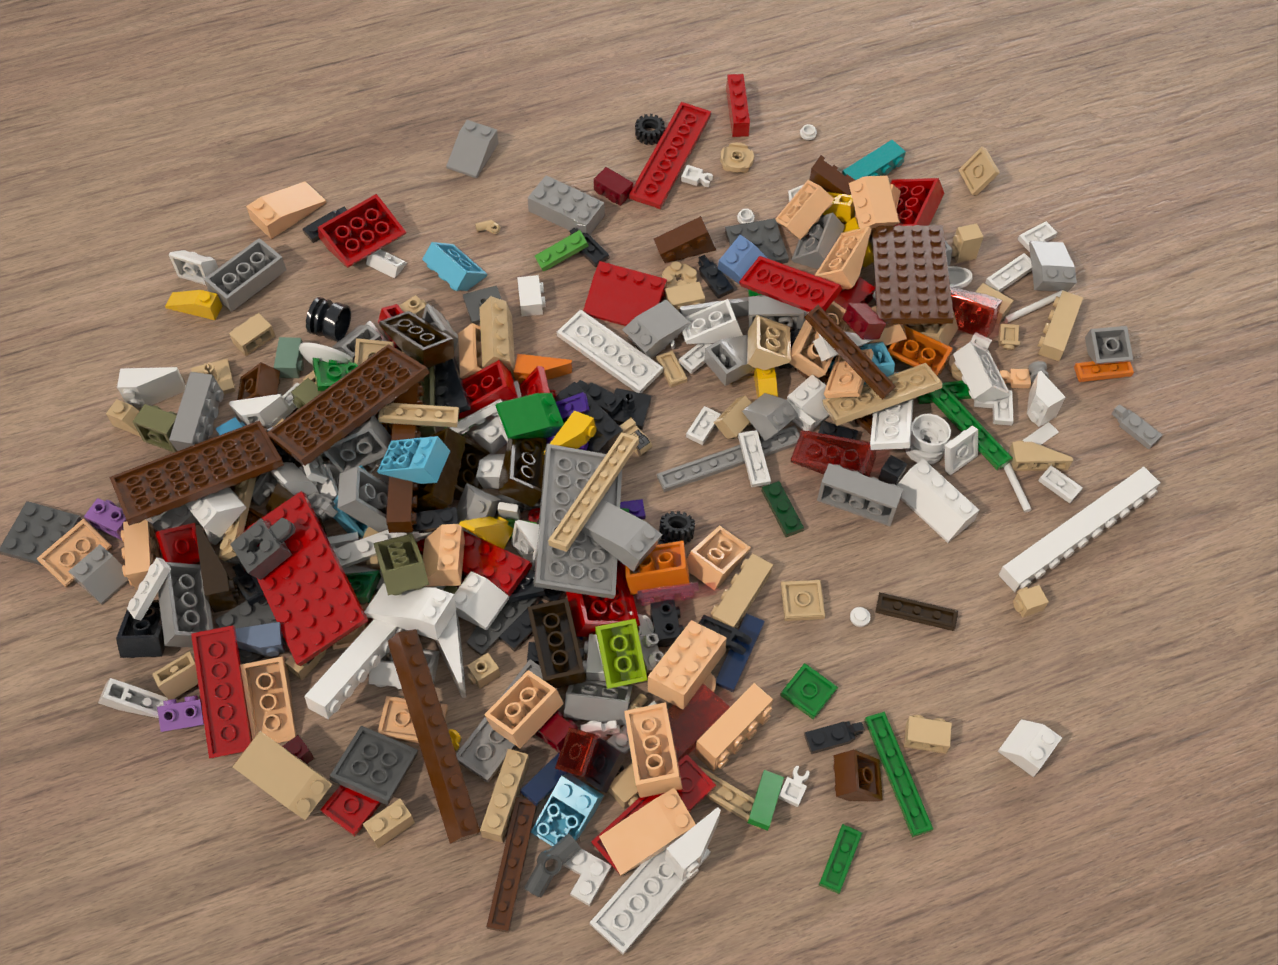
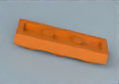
M1094 361L1076 363L1074 366L1079 382L1131 377L1134 373L1130 361L1095 364Z

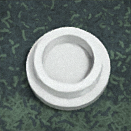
M807 124L801 128L800 136L803 139L812 140L816 137L817 131L813 125Z
M742 209L737 215V220L740 224L754 222V214L749 209Z
M862 607L854 608L851 611L850 620L857 627L866 626L870 621V613Z

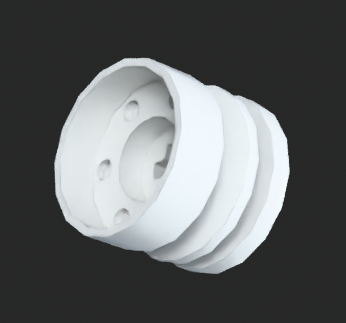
M922 414L916 417L912 422L910 448H905L907 455L917 463L922 459L928 464L940 461L945 451L944 445L949 441L951 435L949 424L943 418L933 414Z

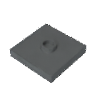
M497 285L462 294L469 317L474 324H480L479 307L490 296L501 299Z

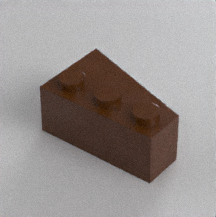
M820 155L811 168L810 181L821 186L826 192L851 195L849 183L855 181V179L848 174L845 176L837 170V166H831L824 161L825 157Z
M701 216L654 238L664 263L716 251Z

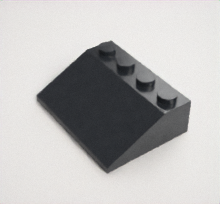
M573 382L560 391L554 400L557 402L582 392L586 394L590 412L584 414L594 418L596 433L589 439L586 451L607 454L621 432H623V429L576 382Z

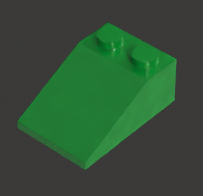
M536 393L495 405L508 439L553 437L564 425L552 393Z

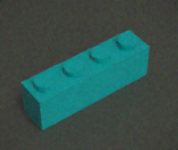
M890 140L842 170V174L845 176L848 174L855 180L865 176L887 175L891 170L900 167L904 163L906 151L895 141Z

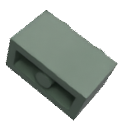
M279 337L274 368L280 371L279 378L300 377V371L304 369L303 355L299 351V346L303 343L301 338Z

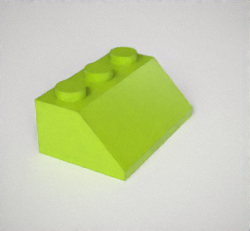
M636 619L595 627L607 689L647 681Z

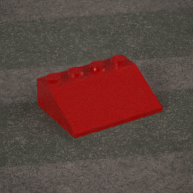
M939 178L892 179L890 184H893L901 191L896 209L900 223L894 226H929L945 194Z
M377 194L318 227L320 240L347 268L406 234L405 229Z
M599 261L583 311L593 318L627 326L635 317L663 302L665 288H667V279Z
M618 559L614 599L566 592L576 636L589 637V634L596 635L595 627L631 619H636L637 627L640 626L634 598L630 594L626 580V566Z

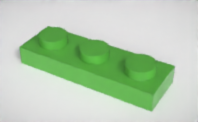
M579 230L536 254L535 258L544 272L589 245Z

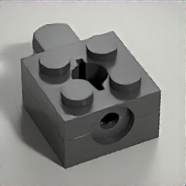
M261 518L230 543L247 573L262 580L292 555L285 541L295 533L296 528L292 522L285 518H281L273 525Z

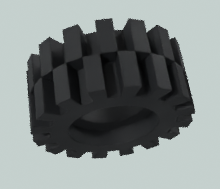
M644 114V117L640 116L635 123L636 139L640 143L644 141L645 145L647 143L653 145V142L658 144L665 131V122L662 121L661 117L658 118V115H655V117H653V114H650V116ZM646 128H653V129H655V130H653V131H647V130H645V129H646Z
M671 511L670 514L668 512L665 513V516H662L660 519L659 532L662 534L661 539H664L666 543L669 541L670 543L684 541V545L687 542H691L695 529V520L692 519V516H687L685 512L680 514L681 511H677V514L674 511Z

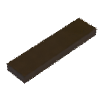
M879 592L875 613L950 631H955L958 610Z

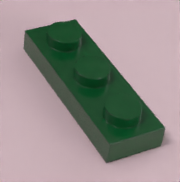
M780 481L763 486L761 491L785 537L803 532L804 526Z

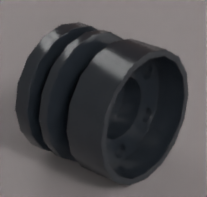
M317 297L310 305L307 313V332L339 342L348 332L351 322V309L348 305L339 302L333 303L329 299Z

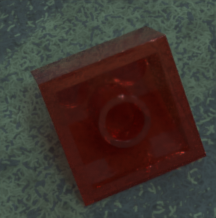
M569 727L555 769L587 779L601 739L599 735Z

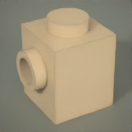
M415 295L399 305L403 313L410 311L423 318L427 303Z
M1040 585L1029 589L1028 587L1020 589L1013 600L1014 608L1017 612H1020L1022 618L1043 611L1049 602Z
M489 653L467 665L469 672L467 677L472 685L476 683L479 689L501 676L499 667Z

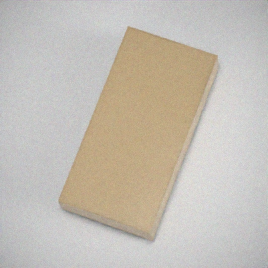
M673 350L656 356V361L663 367V374L670 388L687 382L688 378Z

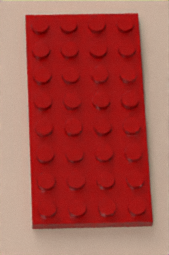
M300 491L262 517L263 520L272 525L281 518H285L292 522L296 529L295 533L285 541L292 555L262 580L258 578L257 580L262 591H264L263 593L276 621L281 624V632L296 664L302 666L368 622V619L306 494Z

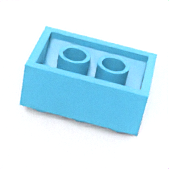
M431 242L422 259L429 269L439 274L438 277L447 281L455 291H468L487 276L484 270L454 244Z

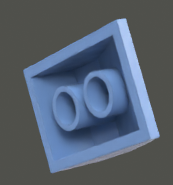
M739 235L719 259L718 269L739 284L741 278L759 256L767 257L752 242Z

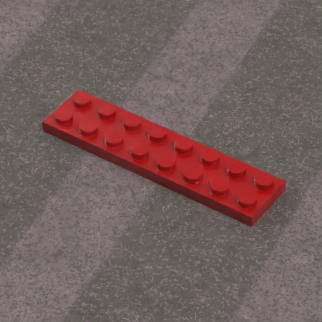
M684 102L679 104L629 193V199L661 209L708 123L711 111Z

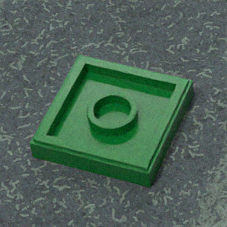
M804 663L781 691L780 696L814 720L837 691L838 687Z

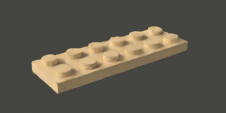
M927 363L888 376L896 387L883 400L868 384L863 385L860 397L826 398L822 402L824 408L838 426L942 388V382Z

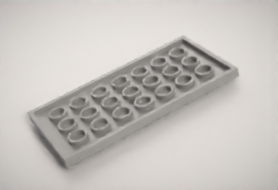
M551 444L546 445L534 587L614 599L616 594L617 558L582 531L567 552L551 547L548 543L549 538L606 454ZM622 470L602 498L620 508Z

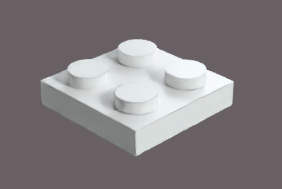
M974 426L962 431L960 435L944 445L945 472L949 475H952L978 456V429Z

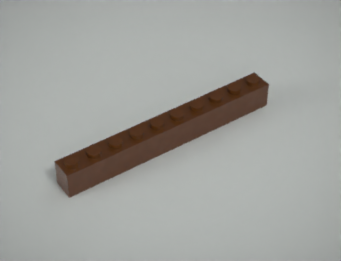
M424 379L394 399V403L423 405L420 397L424 395L423 385H421ZM393 423L391 441L421 438V431L418 430L422 425ZM389 476L386 517L389 533L413 532V526L417 524V513L414 512V508L418 507V496H415V491H419V483Z
M416 629L398 632L387 642L449 843L467 840L480 833V829Z

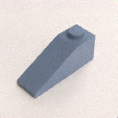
M280 622L235 629L239 649L271 657L277 656L279 653H285L284 636L281 632Z

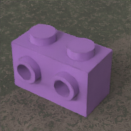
M97 498L84 515V518L92 527L122 540L121 530H124L123 522L127 521L122 508L117 507L110 500L103 501Z
M197 695L184 697L185 701L177 702L176 699L163 701L164 705L157 707L161 732L204 725L201 699H198Z

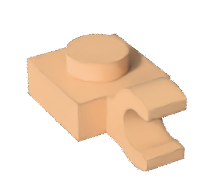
M1010 369L1009 372L1006 370L1000 371L1005 384H1011V388H1030L1029 369Z

